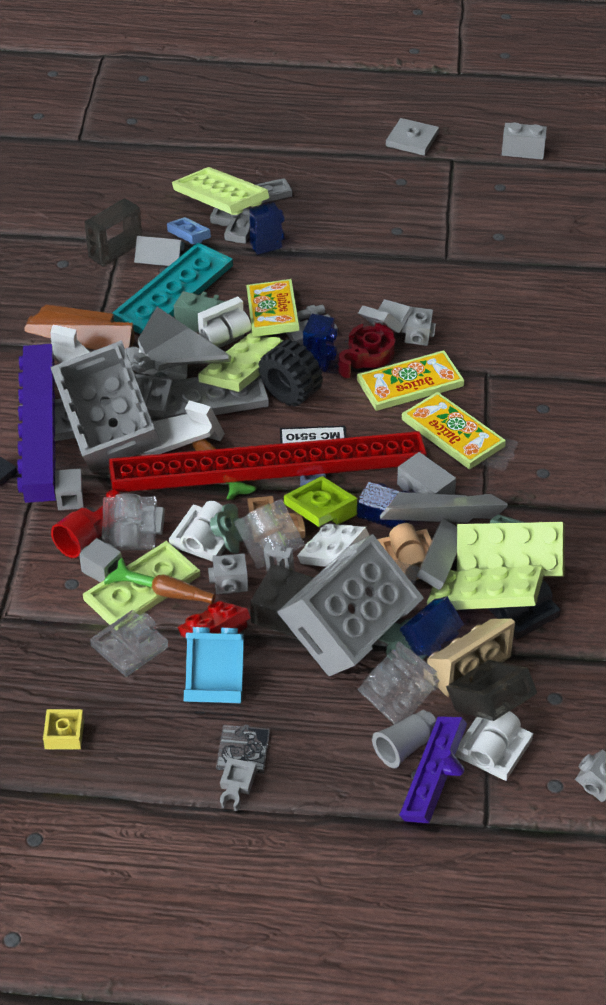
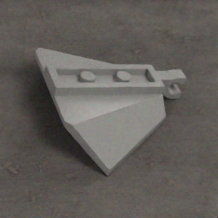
M156 307L138 338V345L142 353L134 354V359L140 364L133 365V370L137 373H142L153 368L161 371L184 364L231 362L232 357L159 307Z

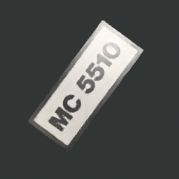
M345 425L279 428L280 444L347 438Z

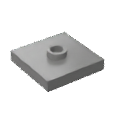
M400 118L386 139V146L425 156L439 133V127Z

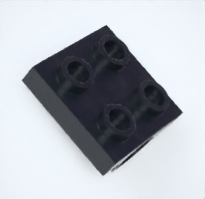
M542 580L536 606L487 608L497 619H513L515 621L513 636L516 639L560 617L561 609L552 601L551 589L544 580Z

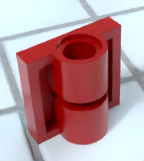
M217 601L210 604L205 612L186 618L185 623L178 626L181 636L185 638L186 633H193V627L210 628V633H221V628H238V633L247 628V620L251 617L247 608Z

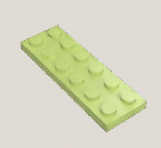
M210 167L172 182L175 191L231 215L240 214L244 211L243 209L249 206L261 205L263 200L270 198L268 189Z

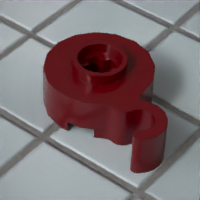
M375 323V326L363 327V324L354 327L349 333L348 349L343 350L339 354V374L342 377L350 378L351 367L355 369L362 367L377 368L390 363L395 354L393 331L380 323Z

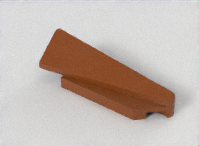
M45 305L40 309L39 313L34 316L31 315L25 325V332L51 338L50 332L53 325L75 329L77 331V340L85 348L93 350L122 341L126 349L133 347L135 342L133 323L114 322V316L111 313Z

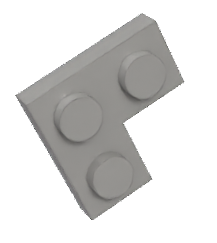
M214 208L210 215V223L228 226L224 233L225 240L246 244L258 219V210L245 208L242 213L231 215L218 208Z

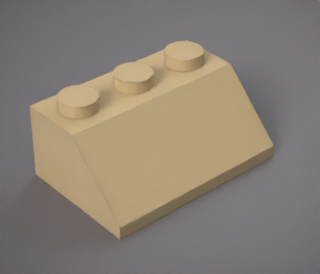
M490 619L482 625L475 626L465 636L454 639L449 646L430 655L427 659L426 676L447 697L451 696L511 657L515 621L513 619Z

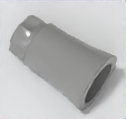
M421 710L389 728L374 733L372 743L378 757L387 766L397 768L409 755L428 742L436 722L434 715L431 712Z

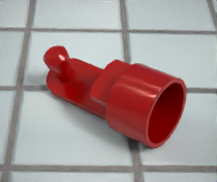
M111 490L107 492L106 500L108 503L95 512L87 508H80L76 512H71L52 526V540L64 555L70 558H77L84 547L89 546L96 538H100L126 517V515L119 513L120 510L126 509V507L119 503L120 493L118 491Z

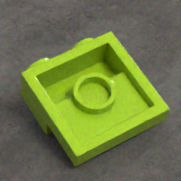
M323 476L284 495V504L318 527L329 521L339 525L357 515V498Z

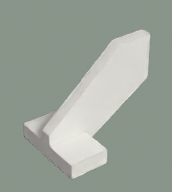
M58 325L52 326L50 332L51 344L53 346L54 358L59 364L89 353L77 340V331L75 329Z
M189 400L185 407L188 414L153 422L162 446L139 455L162 454L207 437L221 441L225 433L210 406Z

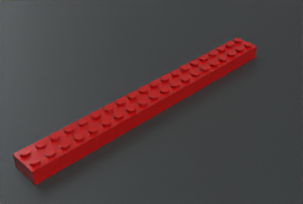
M420 431L111 458L109 459V471L112 490L128 492L392 468L400 466L418 452L424 456L427 453Z

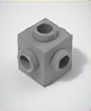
M411 307L413 311L401 333H406L405 343L428 346L429 336L434 337L436 323L431 322L433 310Z
M245 554L213 556V567L208 568L209 583H215L216 594L248 591Z
M602 749L593 756L588 754L584 757L578 766L581 770L575 779L583 786L586 792L594 795L601 802L606 800V752Z

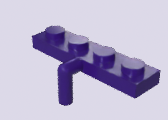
M437 717L399 814L405 822L430 823L447 776L463 775L464 767L455 757L467 726L462 717Z

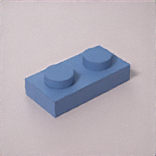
M186 217L167 223L168 232L188 241L190 244L202 243V240L211 238L209 228Z

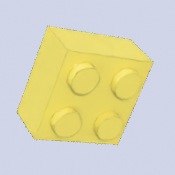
M47 709L43 735L45 749H81L84 726L83 710Z

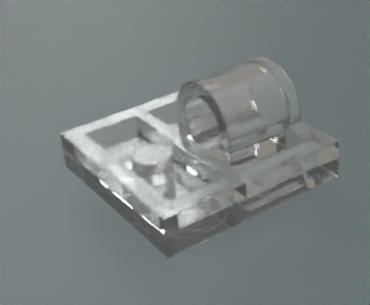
M133 610L90 639L91 646L125 677H128L168 648V640L158 632L154 620L146 613H142L139 616Z
M393 649L372 670L357 690L393 724H396L413 714L434 687Z

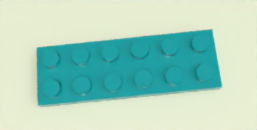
M196 243L112 312L114 321L133 323L134 331L141 334L156 307L174 317V304L183 291L200 295L233 267V259L203 244Z

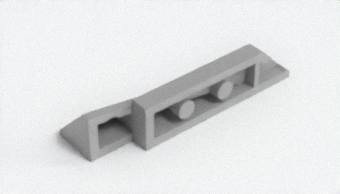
M399 492L380 515V519L441 522L442 519H445L448 522L468 523L472 518L492 519L500 514L508 504L492 494L466 496Z

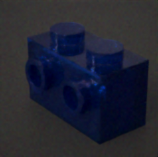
M312 313L303 330V345L314 355L321 370L326 372L330 361H334L337 355V347L334 346L338 330L334 328L335 318Z

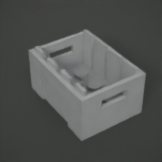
M122 341L50 367L82 457L91 472L108 466L109 459L132 457L162 446ZM109 398L110 402L108 405H102L101 400ZM115 419L118 421L117 426H109L111 420Z
M371 534L347 547L277 613L325 673L331 676L355 666L373 649L372 645L399 618L407 615L424 597L376 537ZM366 588L371 589V591H372V596H371V597H368V596L366 595V593H365V589H366ZM349 604L354 606V614L348 611Z

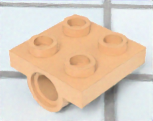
M399 524L390 531L389 537L377 540L410 581L420 579L417 577V574L432 540L427 529L415 531L412 524Z

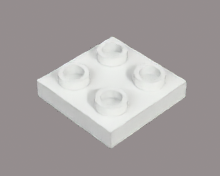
M325 524L313 539L305 545L297 557L301 564L326 567L347 547L368 537L369 533L366 527Z

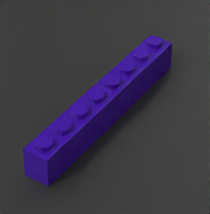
M52 344L23 346V356H19V368L23 370V372H19V385L23 389H18L19 403L22 404V406H18L19 421H22V423H18L19 438H22V441H18V454L22 456V459H18L17 464L18 473L22 474V477L17 478L18 492L24 495L25 503L56 501L55 379L50 368L55 366Z

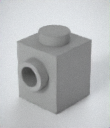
M81 469L55 471V494L58 510L84 508Z
M97 538L89 546L84 547L79 554L81 571L100 583L118 568V561L122 558L120 551L111 544L104 543Z

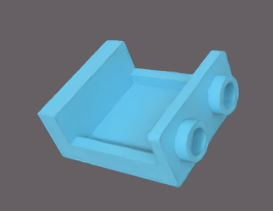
M193 627V633H186L187 659L184 701L241 703L243 694L244 634H238V628H221V633H210V628Z

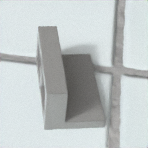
M137 236L134 263L170 266L180 257V251H184L185 243L182 240Z
M384 299L378 310L362 305L358 314L372 325L380 323L399 333L412 313L413 308Z

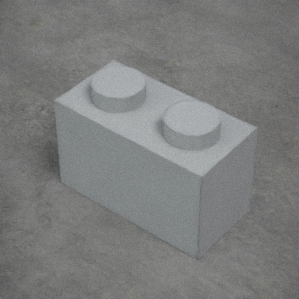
M516 122L505 123L501 156L543 159L547 126L537 124L526 125Z
M418 452L398 466L397 485L408 493L455 495L456 477Z

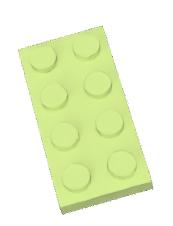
M249 333L226 351L232 357L231 362L209 364L198 373L199 382L240 392L260 376L258 369L260 368L258 365L261 360L260 358L284 340H280L277 337H253L252 333Z
M565 523L457 524V571L472 568L494 569L496 567L513 568L531 565L542 566L544 577H564Z
M524 565L513 568L496 567L494 569L450 570L440 590L432 587L427 600L429 611L536 606L544 577L542 566Z

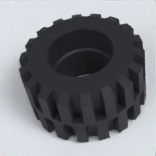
M284 340L260 358L261 360L258 364L260 368L258 369L262 382L274 398H277L279 402L285 403L287 406L292 405L295 407L300 405L322 386V370L319 367L318 361L304 345H300L297 341Z

